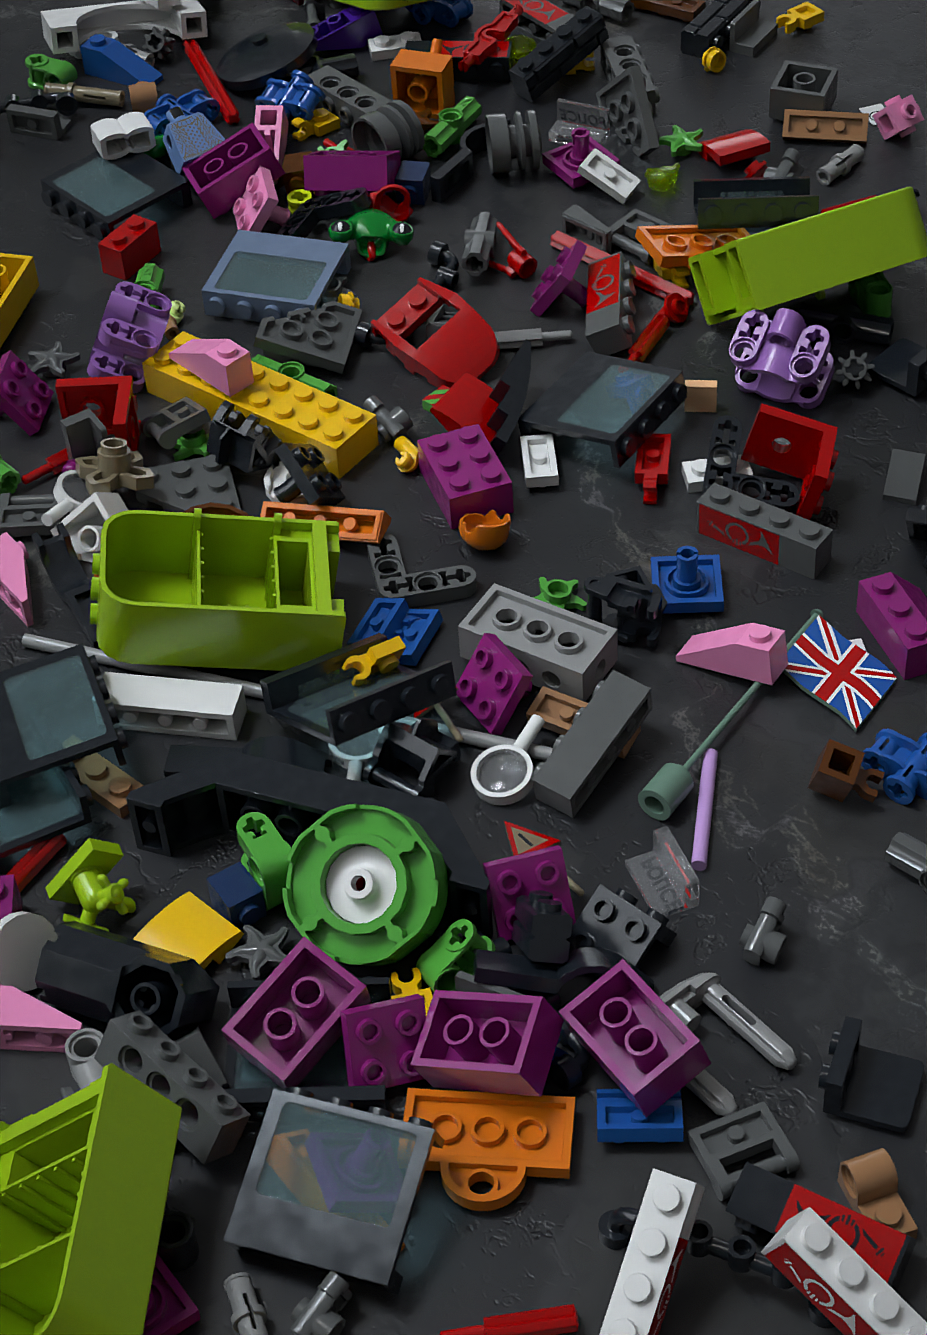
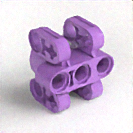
M123 281L118 283L109 297L88 360V375L90 377L132 375L139 380L133 381V393L140 392L145 384L142 362L158 352L170 317L169 312L172 307L170 299L159 292L132 282ZM150 305L160 306L163 310L155 309Z
M787 308L778 309L773 320H769L763 311H748L742 316L729 345L731 362L737 366L735 369V380L740 391L744 393L755 392L764 398L776 402H793L806 409L816 408L823 401L835 371L834 360L829 353L831 341L828 330L821 325L806 327L803 317L796 311ZM756 322H760L761 327L757 326L753 332V337L750 338V326H754ZM816 337L821 338V342H817L812 350L810 341H815ZM745 347L740 359L735 356L737 350ZM748 371L751 374H758L757 379L751 383H745L741 380V376ZM806 387H814L818 390L817 394L809 399L803 398L800 392Z

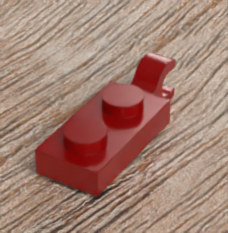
M653 433L637 450L635 484H643V504H657L658 484H668L672 445L671 434Z

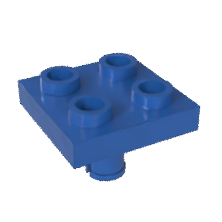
M682 546L676 551V556L651 557L652 584L658 585L667 601V606L662 614L724 612L719 554L699 555L695 547Z

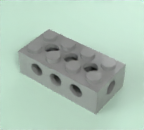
M495 583L458 625L460 657L470 660L483 634H495L533 675L532 685L539 688L545 686L584 702L618 660V629Z

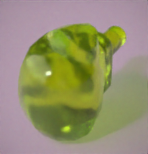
M512 35L506 40L512 41V55L515 63L536 48L535 40L525 35Z
M675 163L672 166L647 168L644 176L650 189L655 191L671 189L678 178L680 164Z

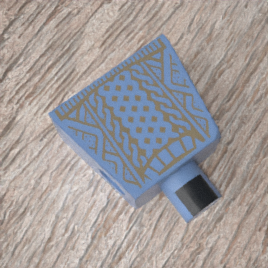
M179 106L171 108L166 113L170 123L166 126L163 142L175 171L181 176L186 175L182 167L226 140L203 113L197 112L185 116Z

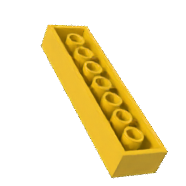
M184 331L160 348L154 356L142 362L148 393L172 404L184 397H188L207 409L211 421L220 405L227 400L235 405L234 411L242 412L245 418L250 414L259 417V424L269 426L283 443H300L316 446L325 458L323 463L327 470L338 479L342 478L379 445L376 414L253 361L251 363L254 383L229 397L169 358L171 351L191 339H200Z

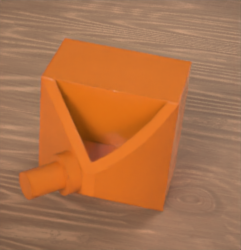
M435 38L432 39L430 52L401 49L390 65L393 100H401L407 103L415 113L431 108L432 115L430 118L439 119L440 111L453 108L455 92L452 55L441 54L443 40Z

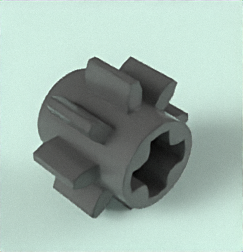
M153 27L152 33L149 35L144 34L146 44L142 48L150 50V53L154 55L153 58H156L158 55L161 60L165 61L166 55L175 53L172 48L176 39L168 37L170 34L169 30L164 28L160 33L158 28Z
M850 350V358L847 360L841 357L838 358L840 364L843 365V369L835 371V375H844L843 387H846L850 382L855 383V388L859 390V382L865 380L871 383L872 379L867 375V371L873 370L875 365H866V352L861 357H856L854 351ZM857 362L858 367H864V370L859 372V377L853 378L852 373H846V370L851 368V363Z

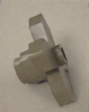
M107 438L102 440L97 450L98 457L75 458L76 472L80 478L86 479V489L90 495L95 492L112 493L115 489L123 487L136 491L153 489L155 487L153 472L150 468L143 467V457L139 451H130V448L127 447V441L124 439Z

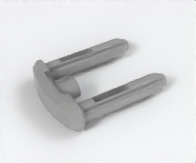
M716 973L697 974L678 983L659 997L691 1032L698 1027L702 1019L695 1009L705 1003L775 1067L792 1070L797 1065V1058L793 1048L721 986V977ZM705 1069L685 1085L715 1114L727 1116L738 1111L734 1096Z

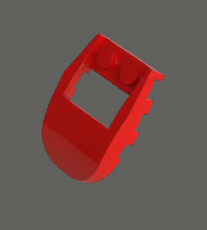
M422 277L417 279V285L377 321L373 319L370 322L372 334L375 337L379 334L383 337L387 350L394 357L397 356L409 372L413 375L416 372L427 378L428 383L437 388L442 385L450 388L464 373L481 379L496 364L499 358V342L490 325L457 293ZM443 304L449 307L453 306L458 310L450 320L418 349L404 340Z

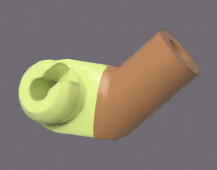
M177 300L171 302L170 317L164 332L169 340L180 334L177 325L183 319V313L186 310L185 305Z

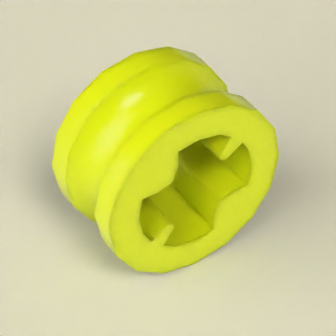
M304 189L290 192L287 195L290 213L293 214L301 204L311 199L312 193Z

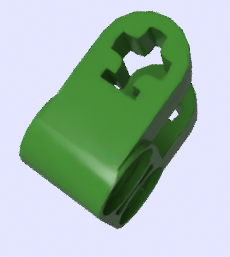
M259 812L247 813L240 817L236 826L238 842L245 852L241 857V863L263 890L266 911L284 903L282 888H286L287 872L290 863L286 862L291 847L283 840L278 830L265 814ZM248 830L261 831V836L256 838L255 834L252 831L248 832Z

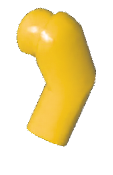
M400 436L395 440L394 448L402 456L400 459L396 457L395 463L401 472L410 473L419 464L418 448L407 437Z

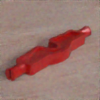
M516 4L509 12L502 11L491 23L481 26L475 32L474 40L463 51V59L458 63V68L461 71H468L473 64L480 65L497 50V40H507L511 32L518 26V17L523 13L522 6Z

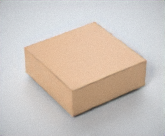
M685 380L687 398L685 399L684 412H716L717 380Z

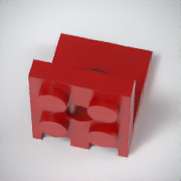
M133 376L56 379L55 389L62 419L89 409L85 404H97L100 406V409L91 411L106 427L108 435L114 434L115 438L126 440L130 451H138L141 420H138V402L132 390Z
M761 403L743 448L741 460L803 479L796 515L810 520L812 514H819L824 500V496L821 494L823 491L828 492L834 479L835 472L830 470H833L839 454L838 450H834L838 427ZM785 438L790 444L781 445L775 439Z

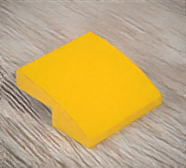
M188 891L161 910L141 929L133 940L193 958L205 970L212 960L220 965L225 958V954L233 949L244 933Z

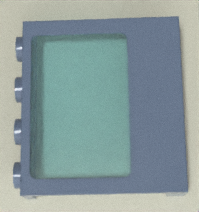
M238 230L201 290L205 315L261 322L263 318L271 316L275 319L287 317L288 312L309 307L311 311L316 310L335 273L348 275L351 269L349 243Z

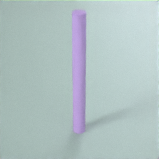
M708 748L703 753L691 861V867L697 871H703L707 867L718 752L712 748Z

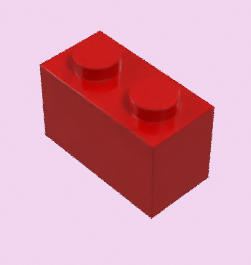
M134 214L100 241L98 248L103 273L126 281L141 269L145 263H148L161 252L157 222Z

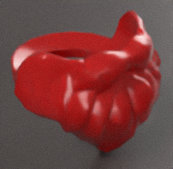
M388 184L383 186L378 192L369 194L372 200L369 206L370 209L381 210L396 221L403 222L413 213V209L409 206L411 202L410 193L401 185ZM389 190H397L404 195V201L398 205L389 196H383V194Z

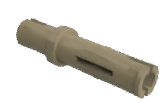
M47 82L44 85L46 94L71 92L76 96L77 102L118 107L124 106L125 103L124 91L77 86L76 83L72 82L68 84Z

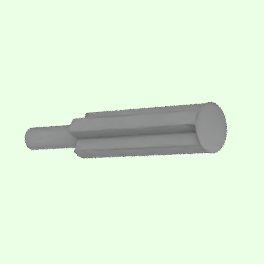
M541 328L494 332L499 342L500 350L520 348L526 339L531 342V347L543 346L544 341L567 340L573 337L571 330L542 332Z

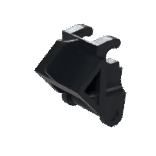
M225 400L212 418L206 451L216 456L215 462L219 465L230 463L247 473L269 468L272 464L280 466L279 462L281 459L275 452V449L283 444L282 440L272 432L269 426L259 424V417L250 414L245 418L242 412L234 411V404Z
M640 565L608 573L604 578L591 576L584 581V590L588 594L589 619L618 629V640L621 642H635L637 636L642 635L647 636V646L649 648H654L658 644L662 632V613L667 606V601L658 585L650 584ZM602 600L607 602V607L617 610L616 613L608 614L605 619L602 618Z
M420 717L412 726L406 723L392 722L384 726L372 753L373 759L366 765L363 771V778L371 783L376 781L389 789H396L400 792L424 798H432L435 796L434 786L443 779V775L447 772L446 766L452 761L457 763L461 758L458 741L439 732L438 721L435 719ZM407 763L419 771L418 785L415 787L388 770L399 771Z

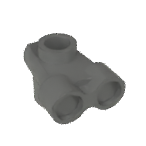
M793 148L787 149L781 158L782 162L779 167H768L763 177L801 176L804 169L798 163L801 157L800 153Z
M373 395L366 399L363 408L376 414L378 435L385 443H388L390 440L395 442L400 436L408 438L407 431L414 424L400 406L389 412L377 396Z
M772 896L767 897L759 912L760 916L756 925L754 926L750 923L746 925L739 945L744 947L742 958L748 963L759 966L761 960L775 965L787 940L786 935L778 932L785 919L783 914L787 908L782 900Z
M330 1271L318 1286L319 1290L311 1300L308 1297H304L296 1305L290 1317L294 1322L290 1328L293 1335L341 1334L345 1326V1319L338 1315L337 1312L341 1311L353 1296V1293L348 1289L350 1287L343 1278Z

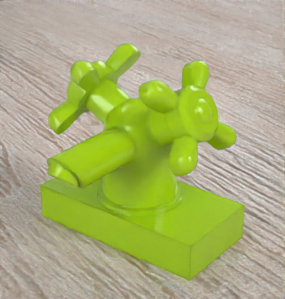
M88 838L45 887L50 900L81 904L83 907L80 918L64 913V922L76 921L109 932V929L95 924L98 913L105 909L116 910L121 915L135 912L136 904L134 900L124 896L123 889L128 886V879L122 878L117 883H110L106 876L124 856L119 844Z

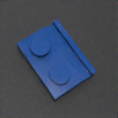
M597 1089V1142H683L684 1128L681 1089L647 1118L621 1089Z

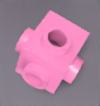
M897 95L884 102L886 107L872 115L884 141L897 134L903 138L916 131L914 125L924 120L920 107L913 95L901 99L900 95Z

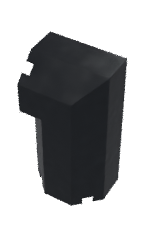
M76 921L59 923L54 932L60 933L58 939L55 942L48 940L42 948L35 983L37 987L44 989L45 993L39 994L40 1000L106 1023H109L110 1019L140 1010L169 1038H173L195 1024L199 1025L213 1017L220 987L193 958Z

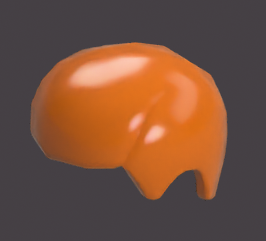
M491 510L485 516L478 513L466 514L459 520V533L465 543L474 549L495 550L507 541L511 517L510 514L506 513L504 518L500 519L495 510Z

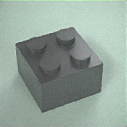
M785 60L770 87L769 118L784 121L785 109L830 111L837 97L838 68Z

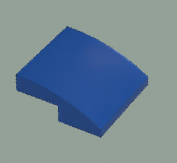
M375 598L348 640L347 645L378 633L386 635L388 640L400 636L406 649L399 659V664L416 666L443 622V617L439 609H409L405 598Z

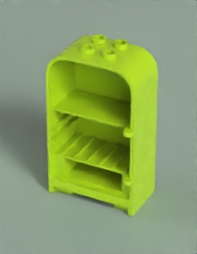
M909 186L731 241L719 248L690 257L688 262L707 325L711 326L743 316L751 310L764 312L765 308L812 293L815 294L818 300H822L826 297L825 289L927 257V233L914 188Z
M194 508V513L129 510L112 515L103 524L100 553H93L92 574H97L99 577H92L90 600H97V603L90 604V624L97 625L96 638L99 648L108 657L118 662L129 664L284 671L342 648L346 624L344 599H333L340 556L339 522L282 518V513H275L274 518L202 514L201 508Z
M113 1063L103 1067L101 1078L35 1114H30L11 1125L0 1121V1335H143L182 1108Z

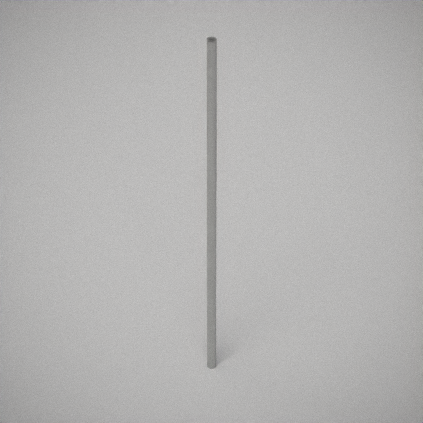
M27 633L22 638L23 647L50 653H56L78 645ZM84 646L87 656L95 655L97 663L159 677L243 685L244 695L263 699L261 685L179 666L118 662L108 657L101 649ZM406 716L394 722L406 723L412 726L418 718ZM438 723L439 732L456 740L446 724ZM456 727L463 737V741L460 743L489 749L497 745H514L516 741L515 739ZM532 743L527 750V754L530 758L546 761L551 755L553 748Z

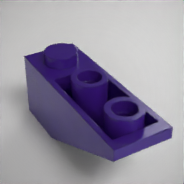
M349 6L337 14L330 15L321 23L311 26L318 39L316 51L362 48L368 44V39L383 35L375 11L360 9L354 6Z

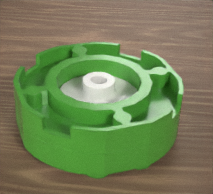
M349 804L329 810L298 836L286 862L290 863L287 872L286 888H282L287 916L302 937H306L334 961L369 967L398 962L433 935L446 908L449 884L447 868L442 853L419 823L404 814L382 806Z

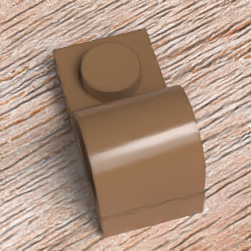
M140 81L128 86L133 112L145 113L147 110L156 107L158 96L155 81Z
M880 1148L842 1161L839 1167L837 1182L852 1209L916 1239L918 1227L897 1192V1171L888 1152L884 1148Z

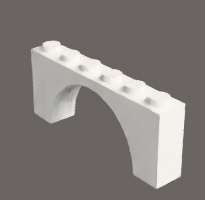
M143 0L41 11L43 36L53 54L79 52V46L82 42L89 39L92 35L105 30H152L153 27H156L162 31L165 28L170 33L179 36L182 40L208 37L206 11L198 0H181L182 4L172 6V9L168 11H159L154 6L146 4Z

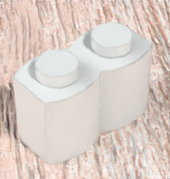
M130 112L120 116L118 119H101L90 126L93 144L103 159H118L129 152L142 153L156 146L154 128L142 112Z

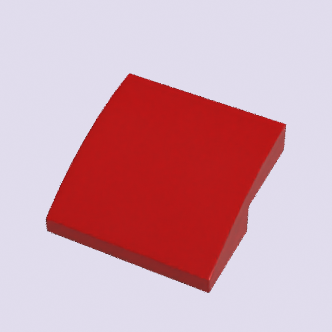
M744 129L697 142L702 144L703 150L698 153L706 162L714 160L719 166L770 152L771 144L766 137L752 129Z
M464 373L429 410L448 432L479 424L489 443L496 434L495 430L486 425L499 405L489 397L493 389L468 373Z

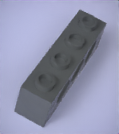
M632 35L608 38L600 45L601 65L608 82H611L627 68L640 65L641 73L646 80L645 89L648 101L652 105L653 114H656V103L660 101L658 86L653 85L652 73L647 72V62L645 58H641L640 46L635 44Z
M329 65L308 75L313 80L314 85L320 88L326 97L323 102L318 103L317 108L328 110L339 117L341 122L352 127L353 121L370 111H375L380 106L386 105L391 101Z
M140 1010L110 1019L94 1059L102 1067L113 1063L180 1106L182 1113L177 1139L204 1165L233 1153L251 1114Z

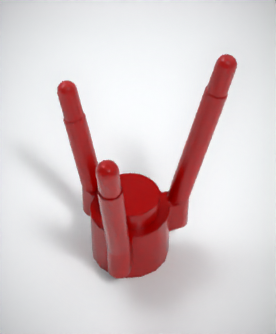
M497 222L496 226L514 250L507 257L508 267L491 260L488 267L506 273L510 278H514L516 275L522 279L530 277L536 271L537 260L516 241L501 222Z

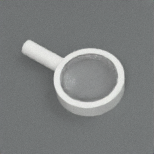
M76 470L65 471L58 477L53 490L58 504L42 515L41 520L43 524L51 526L68 512L71 513L91 496L86 489V479L80 478Z
M533 714L514 745L493 746L476 758L471 768V780L477 795L482 800L493 805H509L521 800L530 792L533 787L532 775L534 766L530 756L527 754V750L545 723L542 717Z

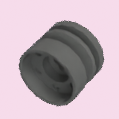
M392 100L386 105L380 106L377 110L358 117L353 121L351 127L352 141L356 151H400L401 161L420 153L425 143L424 131L420 120L413 109L401 100Z
M533 109L526 110L525 123L522 122L520 111H515L512 125H508L504 112L485 115L487 153L492 174L509 173L511 171L512 159H517L521 171L526 170V158L528 157L532 170L540 168L542 136L540 125H538Z

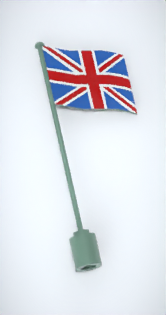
M813 609L810 612L811 617L786 645L788 665L783 673L801 690L837 713L856 733L896 683L897 677L880 660L835 630L823 619V612L820 609ZM754 682L683 766L675 763H666L638 795V802L646 814L657 820H666L670 817L694 787V782L689 772L690 768L763 683Z

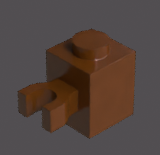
M312 151L284 156L282 168L285 174L274 182L275 190L285 186L288 195L294 190L304 189L303 155L312 153Z
M829 739L817 759L808 789L841 802L844 801L852 789L861 798L873 803L877 797L878 790L868 787L866 781H872L879 785L883 779L884 772L877 769H861L860 766L865 755L864 752Z

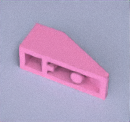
M256 105L254 125L282 166L287 146L289 123L284 106Z
M191 339L169 353L170 359L229 397L254 383L250 352L230 339Z
M5 532L0 535V598L29 627L34 624L30 576L26 562L29 559V554L21 541L16 542Z
M748 623L692 635L676 655V661L773 685L788 665L785 630L767 625Z
M0 984V1049L66 1053L64 1047L66 1040L72 1033L84 1029L83 1024L13 986Z

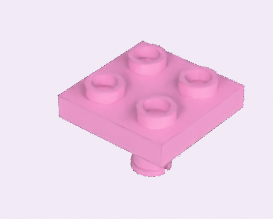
M260 166L256 174L250 176L242 198L236 200L233 213L238 230L261 232L267 220L283 226L290 218V210L277 205L279 201L269 169Z

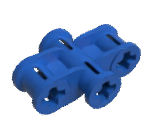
M429 0L405 6L421 25L428 24L431 18H433L438 23L451 28L455 27L462 18L467 19L471 17L474 10L470 0Z
M294 70L289 83L269 78L263 94L255 99L256 105H283L287 119L293 116L295 118L301 117L305 120H311L314 116L313 111L318 103L323 102L326 97L324 92L314 85L313 80L307 74Z
M194 89L178 98L168 93L162 95L157 100L156 107L147 110L144 115L154 128V135L158 136L164 134L166 126L170 123L166 113L171 108L179 106L185 116L197 112L203 113L211 122L218 116L220 105L214 98H208L201 89Z
M892 729L880 730L871 748H866L862 751L865 755L861 766L864 769H877L884 772L882 779L884 780L883 790L894 802L908 805L914 800L916 795L927 800V732L922 734L916 742Z

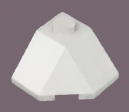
M95 492L58 523H63L68 531L78 560L92 562L93 553H100L101 530L104 522L114 514L129 511L119 493ZM56 526L50 530L54 537L59 535Z

